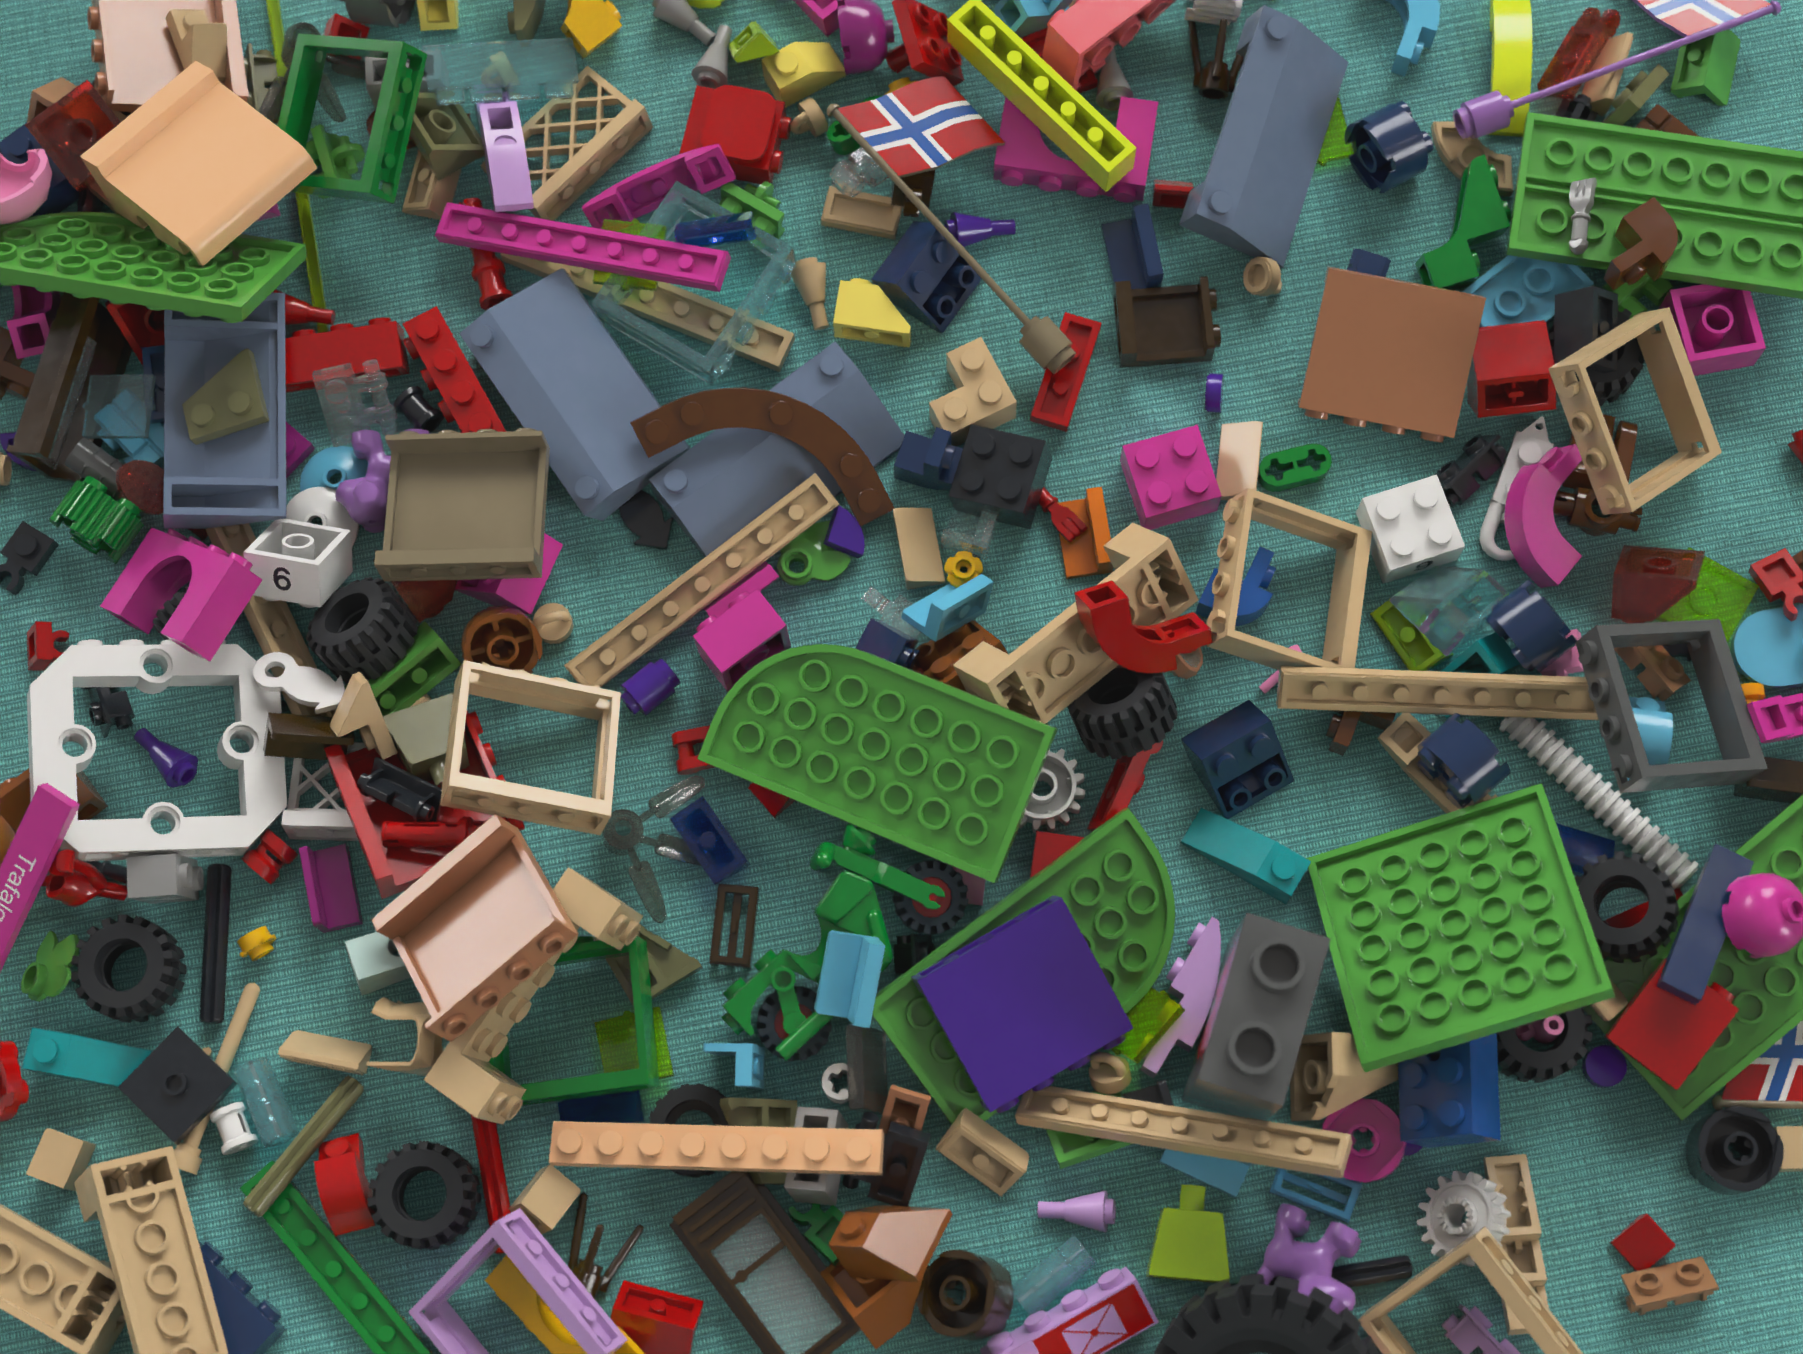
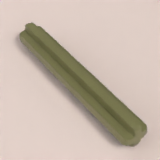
M346 1076L245 1198L244 1206L247 1210L258 1217L264 1215L361 1096L364 1089L359 1081L351 1076Z

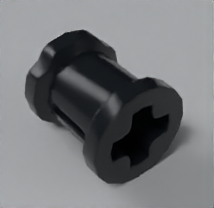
M412 386L396 398L393 403V409L396 413L403 414L414 426L413 429H423L431 433L440 425L444 415L441 410L433 409L423 397L424 391L419 386Z

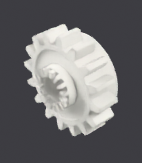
M1061 748L1057 753L1050 752L1049 750L1037 781L1043 780L1048 783L1052 791L1046 796H1038L1032 793L1020 823V829L1029 822L1032 823L1033 833H1036V831H1039L1040 825L1046 824L1047 829L1052 833L1055 831V821L1059 820L1065 826L1070 823L1068 811L1075 814L1079 813L1081 806L1074 799H1084L1085 790L1076 787L1084 782V774H1074L1077 761L1073 759L1067 762L1064 759V749Z
M1453 1171L1452 1181L1443 1176L1438 1177V1184L1440 1186L1438 1190L1427 1187L1425 1191L1431 1199L1429 1203H1419L1418 1207L1426 1211V1217L1417 1220V1225L1428 1229V1232L1421 1239L1423 1242L1433 1245L1431 1250L1433 1255L1438 1257L1444 1256L1484 1226H1486L1499 1245L1503 1247L1500 1242L1503 1236L1510 1232L1506 1227V1219L1511 1216V1212L1504 1209L1503 1203L1507 1198L1504 1194L1495 1191L1496 1183L1485 1178L1482 1179L1481 1175L1469 1171L1466 1175L1459 1171ZM1467 1211L1466 1216H1468V1219H1465L1466 1223L1461 1224L1462 1217ZM1470 1255L1461 1261L1462 1264L1475 1266V1262Z

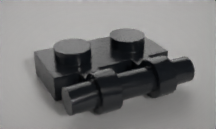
M864 1112L860 1123L856 1124L854 1129L877 1130L876 1126L879 1117L875 1113ZM891 1121L888 1133L884 1134L882 1175L844 1174L842 1184L846 1188L855 1189L861 1180L871 1184L868 1198L893 1206H908L931 1134Z

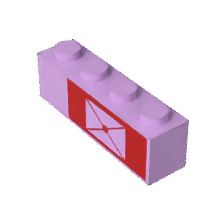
M1125 1266L1122 1269H1112L1105 1272L1099 1277L1096 1284L1085 1290H1075L1068 1293L1062 1298L1059 1305L1050 1310H1042L1031 1314L1025 1319L1022 1326L1013 1331H1005L994 1335L988 1340L987 1345L979 1350L981 1354H1104L1157 1324L1158 1320L1137 1279Z

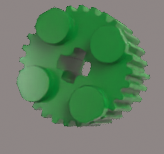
M87 476L82 482L76 480L49 520L56 527L63 523L67 528L71 529L69 532L71 535L70 539L82 548L95 555L101 549L108 553V560L117 564L144 526L139 515L142 510L125 498H121L119 502L112 499L111 496L105 493L108 488L93 477Z

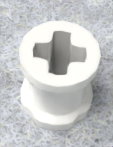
M835 1063L829 1066L823 1073L821 1080L822 1088L828 1099L837 1104H844L856 1098L860 1090V1084L856 1071L850 1065ZM843 1074L848 1075L847 1080L851 1088L849 1090L842 1088L839 1094L834 1093L835 1087L831 1082L832 1078L840 1079Z
M243 1102L229 1104L209 1114L211 1122L216 1123L224 1144L221 1147L223 1155L242 1151L258 1142L257 1135L251 1134L244 1115L246 1108Z

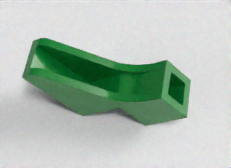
M1485 154L1475 157L1462 173L1449 241L1435 250L1423 253L1415 263L1423 285L1454 291L1470 286L1479 277L1478 272L1481 266L1476 251L1474 249L1470 250L1469 246L1500 237L1510 227L1511 212L1505 200L1501 201L1497 190L1498 175L1496 169L1492 164L1488 165Z

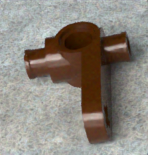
M1621 420L1616 428L1613 443L1629 483L1638 425ZM1576 487L1573 494L1560 490L1557 491L1553 513L1566 516L1567 525L1579 527L1588 535L1601 536L1606 533L1615 535L1619 528L1637 532L1641 518L1638 516L1642 515V507L1633 512L1608 514L1607 518H1601L1596 516L1591 508L1592 505L1599 506L1593 489Z

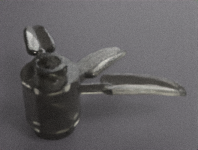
M296 23L285 32L281 59L288 69L284 77L278 76L274 79L259 111L270 121L276 118L282 108L298 34L321 35L316 27L310 23ZM327 54L326 62L332 63L331 68L334 72L366 80L365 61L345 55L335 54L331 56ZM323 73L317 100L335 122H343L346 120L344 108L328 76Z
M696 775L682 780L652 797L648 802L650 809L639 816L627 809L612 812L602 832V841L608 851L619 856L629 855L633 864L628 869L631 880L647 912L657 923L665 921V904L648 861L640 862L636 854L640 844L654 846V851L657 855L698 866L711 867L717 861L713 853L687 840L665 833L660 834L658 839L643 836L644 828L642 822L653 815L657 818H663L690 800L705 786L706 782L702 776ZM626 826L631 832L626 836H621L616 832L615 827Z

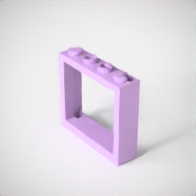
M520 1208L498 1219L409 1311V1314L421 1327V1331L429 1337L441 1354H489L447 1300L501 1247L587 1354H614L627 1341V1338Z

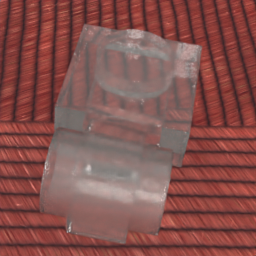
M862 147L849 155L848 162L842 160L837 163L829 174L832 178V185L842 195L848 194L851 198L858 195L864 189L866 183L873 189L889 178Z

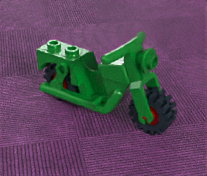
M848 823L843 837V848L831 842H823L817 847L809 862L810 867L815 871L828 868L832 862L836 866L847 870L837 875L814 909L821 928L819 946L812 953L802 956L785 949L776 955L770 949L753 965L758 971L747 982L740 977L723 992L727 1000L722 1006L727 1012L721 1018L737 1035L745 1031L751 1037L755 1033L751 1025V1012L756 1000L768 986H771L775 989V992L768 995L759 1008L756 1021L761 1042L773 1055L786 1061H802L813 1055L815 1056L829 1040L828 1037L832 1030L831 1019L834 1016L818 1014L815 1011L814 1006L817 993L805 987L794 986L796 981L794 972L819 984L828 933L833 930L878 937L885 945L881 974L890 965L893 954L873 883L894 893V896H892V903H894L896 909L894 911L906 927L918 933L939 934L956 926V923L965 914V907L968 906L969 899H967L966 894L968 889L967 885H964L961 874L956 872L951 865L936 860L915 863L904 871L869 857L876 854L872 847L877 842L874 836L868 830L858 826L855 828Z

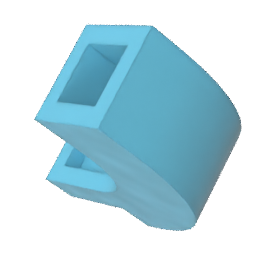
M1386 0L1400 14L1404 30L1391 69L1392 73L1405 76L1409 63L1417 65L1423 47L1431 49L1440 18L1439 0Z

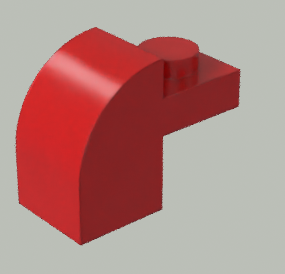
M359 1133L322 1142L319 1146V1160L314 1162L315 1176L322 1207L334 1235L339 1236L376 1226L371 1216L375 1214L374 1208L368 1206V1197H373V1191L368 1188L369 1182L364 1168V1145Z

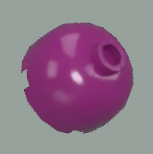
M837 0L841 46L845 58L843 59L845 74L854 75L874 70L887 57L888 43L895 42L893 20H885L881 7L872 0Z

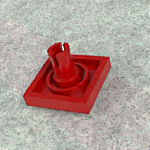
M915 0L892 1L904 42L894 49L887 51L886 61L892 71L899 73L904 68L911 66V69L931 78L945 76L953 86L964 81L960 67L962 65V58L959 52L947 41L948 17L944 13L938 12Z

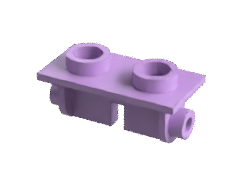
M1460 1304L1458 1308L1464 1315L1458 1319L1452 1314L1441 1325L1446 1330L1444 1335L1463 1354H1470L1476 1347L1483 1351L1482 1354H1520L1506 1338L1499 1343L1491 1335L1488 1329L1493 1324L1476 1306L1469 1311Z

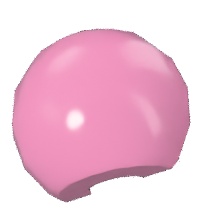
M44 149L27 150L28 160L23 164L12 163L0 153L1 225L13 224L28 219L47 200L52 170Z

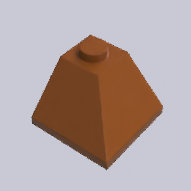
M878 1205L846 1211L829 1243V1247L851 1277L920 1282L953 1214L950 1209L892 1205Z
M841 1262L835 1267L831 1264L820 1272L875 1349H878L910 1324L923 1276L920 1282L856 1278L848 1274Z

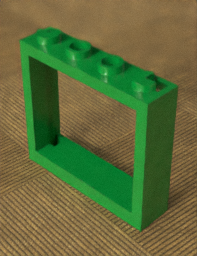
M298 34L277 126L300 143L305 150L327 54L387 58L361 179L351 180L309 175L290 192L394 204L428 54L403 41ZM407 60H410L409 68L406 67ZM380 181L383 182L381 190L378 189Z
M580 936L573 947L566 953L562 952L554 966L629 955L639 1068L520 1084L526 1089L521 1097L523 1100L522 1106L660 1087L646 940L636 936L629 945L624 944L620 951L601 940L594 941L592 936ZM507 1041L501 1053L495 1058L491 1057L488 1063L511 1078L509 1042Z

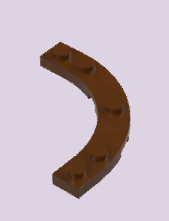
M748 387L703 390L666 403L630 422L648 458L683 440L711 430L751 428L775 433L805 448L828 469L840 487L860 526L894 509L876 470L856 441L840 425L821 411L785 394Z

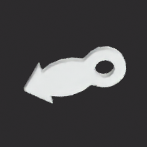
M273 652L266 654L257 660L253 667V677L258 687L269 692L284 691L289 698L297 703L316 707L315 714L337 709L345 692L341 675L335 682L328 674L319 669L298 666L294 658L286 653ZM279 666L285 669L284 673L279 677L272 678L266 675L267 671L272 667Z

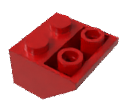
M1544 320L1479 327L1467 380V402L1478 418L1556 409V388L1548 368L1554 365L1547 325Z

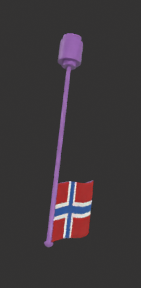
M1632 0L1655 21L1684 38L1513 101L1507 95L1502 96L1496 90L1463 102L1460 108L1453 111L1455 127L1462 139L1468 137L1477 139L1509 127L1510 118L1514 116V108L1762 16L1771 13L1776 16L1781 11V4L1778 1H1771L1769 3L1765 0Z

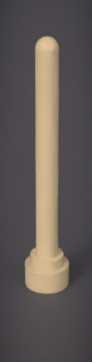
M248 983L244 987L215 1060L227 1073L260 994V987L256 983ZM209 1114L184 1138L182 1143L180 1142L176 1146V1149H173L179 1170L197 1175L203 1160L199 1158L202 1150L198 1149L210 1120Z

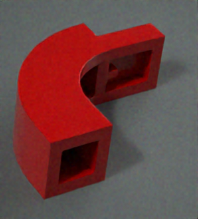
M1112 580L1074 592L1078 616L1086 632L1114 662L1129 670L1141 673H1163L1176 670V655L1191 653L1199 647L1212 643L1211 629L1194 612L1151 626L1134 625L1131 619L1129 597Z

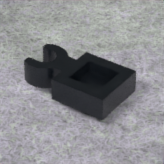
M22 521L0 552L8 559L5 564L0 565V583L4 577L11 575L12 580L6 589L13 595L18 594L24 586L23 576L28 571L37 576L59 544Z

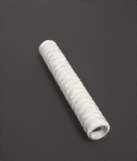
M1506 717L1500 723V731L1504 732L1506 730L1509 732L1508 738L1511 741L1516 739L1519 742L1518 747L1520 749L1525 747L1529 751L1527 756L1530 758L1536 757L1538 759L1536 764L1539 767L1544 765L1548 769L1546 773L1549 776L1553 773L1557 777L1555 781L1558 784L1563 782L1567 786L1565 788L1566 792L1570 793L1572 791L1575 793L1574 799L1577 802L1582 800L1585 803L1584 808L1586 810L1591 808L1595 812L1593 816L1596 819L1601 817L1604 820L1603 826L1605 828L1610 826L1614 829L1612 834L1615 837L1620 835L1625 846L1630 844L1633 847L1632 853H1640L1644 861L1647 862L1651 859L1658 864L1660 871L1665 872L1669 877L1674 889H1679L1698 870L1699 864L1696 861L1691 863L1687 859L1689 857L1688 853H1680L1677 843L1672 845L1668 841L1670 837L1667 834L1662 836L1657 825L1652 827L1649 824L1650 818L1647 816L1642 818L1639 815L1641 812L1639 808L1633 809L1630 807L1631 801L1629 799L1624 801L1620 797L1622 793L1619 790L1614 792L1609 781L1605 784L1601 780L1603 775L1592 772L1593 766L1591 764L1586 766L1582 762L1584 758L1581 755L1576 757L1573 754L1574 749L1572 747L1567 749L1563 745L1565 743L1564 739L1560 738L1558 740L1555 738L1556 732L1553 729L1548 731L1545 728L1546 723L1544 721L1539 723L1535 718Z

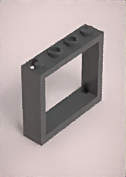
M1720 619L1596 625L1576 642L1579 653L1578 659L1585 673L1589 696L1594 703L1600 723V733L1605 740L1611 760V769L1614 771L1620 793L1745 784L1768 769ZM1687 644L1723 760L1649 765L1614 648Z

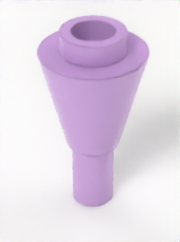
M1105 1190L1067 1199L1065 1202L1039 1201L1037 1213L1038 1218L1065 1219L1067 1222L1106 1233L1108 1224H1115L1116 1203L1115 1199H1108V1193Z

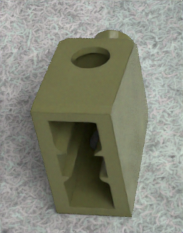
M453 693L383 716L398 752L396 755L406 771L427 782L433 780L435 786L441 789ZM465 736L463 739L460 770L469 766Z

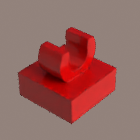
M35 621L27 631L28 670L44 671L51 662H54L64 653L55 649L54 642H66L69 638V633L63 630L52 633V622Z

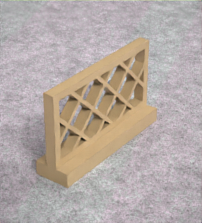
M589 66L584 68L522 126L524 143L531 135L544 134V147L525 148L527 158L543 157L542 170L529 171L530 180L542 179V186L532 194L534 209H529L535 218L552 221L558 218L653 128L647 111L636 99L633 101L628 99ZM589 81L598 87L597 97L579 98V91ZM620 105L624 108L616 117L603 119L604 106ZM597 107L596 119L578 121V108ZM571 109L570 122L552 123V116L558 110ZM596 129V135L588 143L577 144V131ZM570 131V144L551 146V133ZM569 154V160L561 168L550 169V156ZM484 161L480 166L482 170L487 174L486 165Z

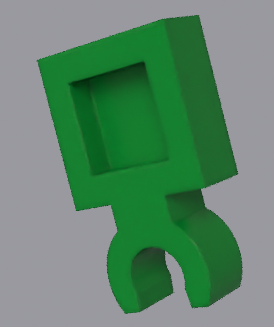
M810 1203L812 1208L807 1213H800L795 1207L791 1206L789 1212L793 1221L802 1226H810L804 1233L805 1239L835 1267L840 1261L829 1247V1243L844 1214L834 1205L825 1213L821 1210L820 1204Z

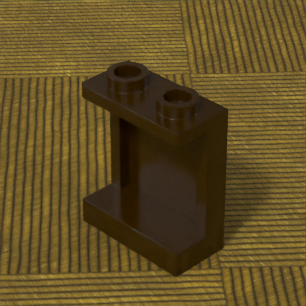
M1208 276L1199 277L1198 284L1143 289H1131V281L1115 282L1113 303L1120 368L1212 361L1215 348L1221 346V333L1219 324H1213L1212 311H1217V295L1215 288H1209Z

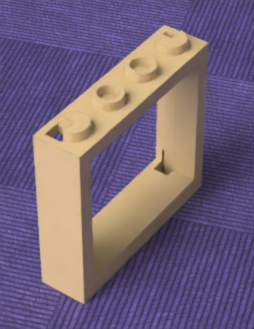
M1670 307L1638 313L1548 368L1603 515L1635 511L1722 453ZM1659 324L1661 331H1656L1654 325ZM1636 337L1678 452L1628 484L1586 367ZM1696 442H1701L1703 448H1698Z
M1250 488L1229 499L1223 510V520L1225 521L1224 534L1217 549L1220 561L1218 573L1212 584V593L1214 594L1213 609L1206 623L1211 629L1212 643L1208 644L1207 647L1279 670L1280 666L1355 668L1372 531ZM1251 520L1337 549L1322 659L1235 630Z
M464 660L454 684L440 805L601 835L611 817L621 692L602 689L597 685L588 686L573 683L559 677L549 678L534 675L525 670H510L490 666L485 662L480 664ZM469 694L598 720L592 798L460 773Z
M1486 1226L1369 1308L1359 1318L1361 1326L1371 1336L1376 1348L1382 1354H1416L1387 1314L1470 1255L1545 1354H1583Z

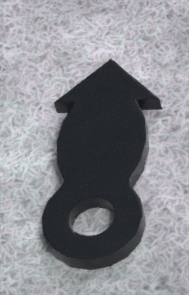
M640 490L619 508L620 515L626 527L634 535L640 537V539L634 542V545L667 550L673 517L664 521L663 512L657 501L650 494Z

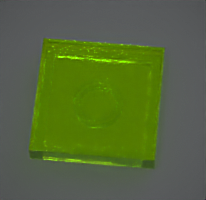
M1688 547L1651 609L1649 616L1659 622L1720 619L1728 643L1759 585Z

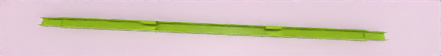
M266 0L280 95L283 103L290 67L279 0ZM296 193L303 244H306V265L313 307L327 309L309 194ZM317 323L318 333L329 331L327 324Z

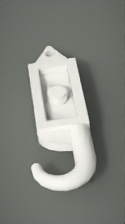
M1543 416L1522 432L1516 431L1481 526L1479 540L1482 549L1495 560L1508 561L1515 559L1511 550H1502L1497 547L1494 538L1499 523L1505 524L1506 499L1516 474L1522 466L1539 463L1542 457L1554 446L1553 443L1549 442Z

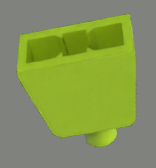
M1181 1185L1179 1209H1161L1146 1270V1277L1218 1283L1228 1279L1230 1282L1223 1213L1204 1211L1205 1186Z

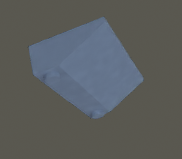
M1263 5L1245 21L1235 51L1236 54L1244 57L1238 80L1206 178L1202 183L1190 190L1179 225L1251 257L1272 258L1281 269L1284 266L1348 61L1300 21Z
M559 269L489 308L459 333L522 426L543 432L550 447L549 465L584 516L604 521L647 486L652 476L690 449L687 442L683 440L648 458L630 422L661 405L565 269Z
M271 293L243 322L226 323L220 318L204 315L190 317L180 311L165 309L164 528L208 529L286 519L285 293ZM248 348L254 353L269 421L198 445L194 444L189 437L182 404L237 354Z
M836 341L769 390L805 402L824 413L840 425L856 441L874 468L900 450L905 435L860 370ZM751 428L717 429L649 479L656 498L704 557L814 473L818 475L834 498L842 493L828 469L805 448L775 433Z

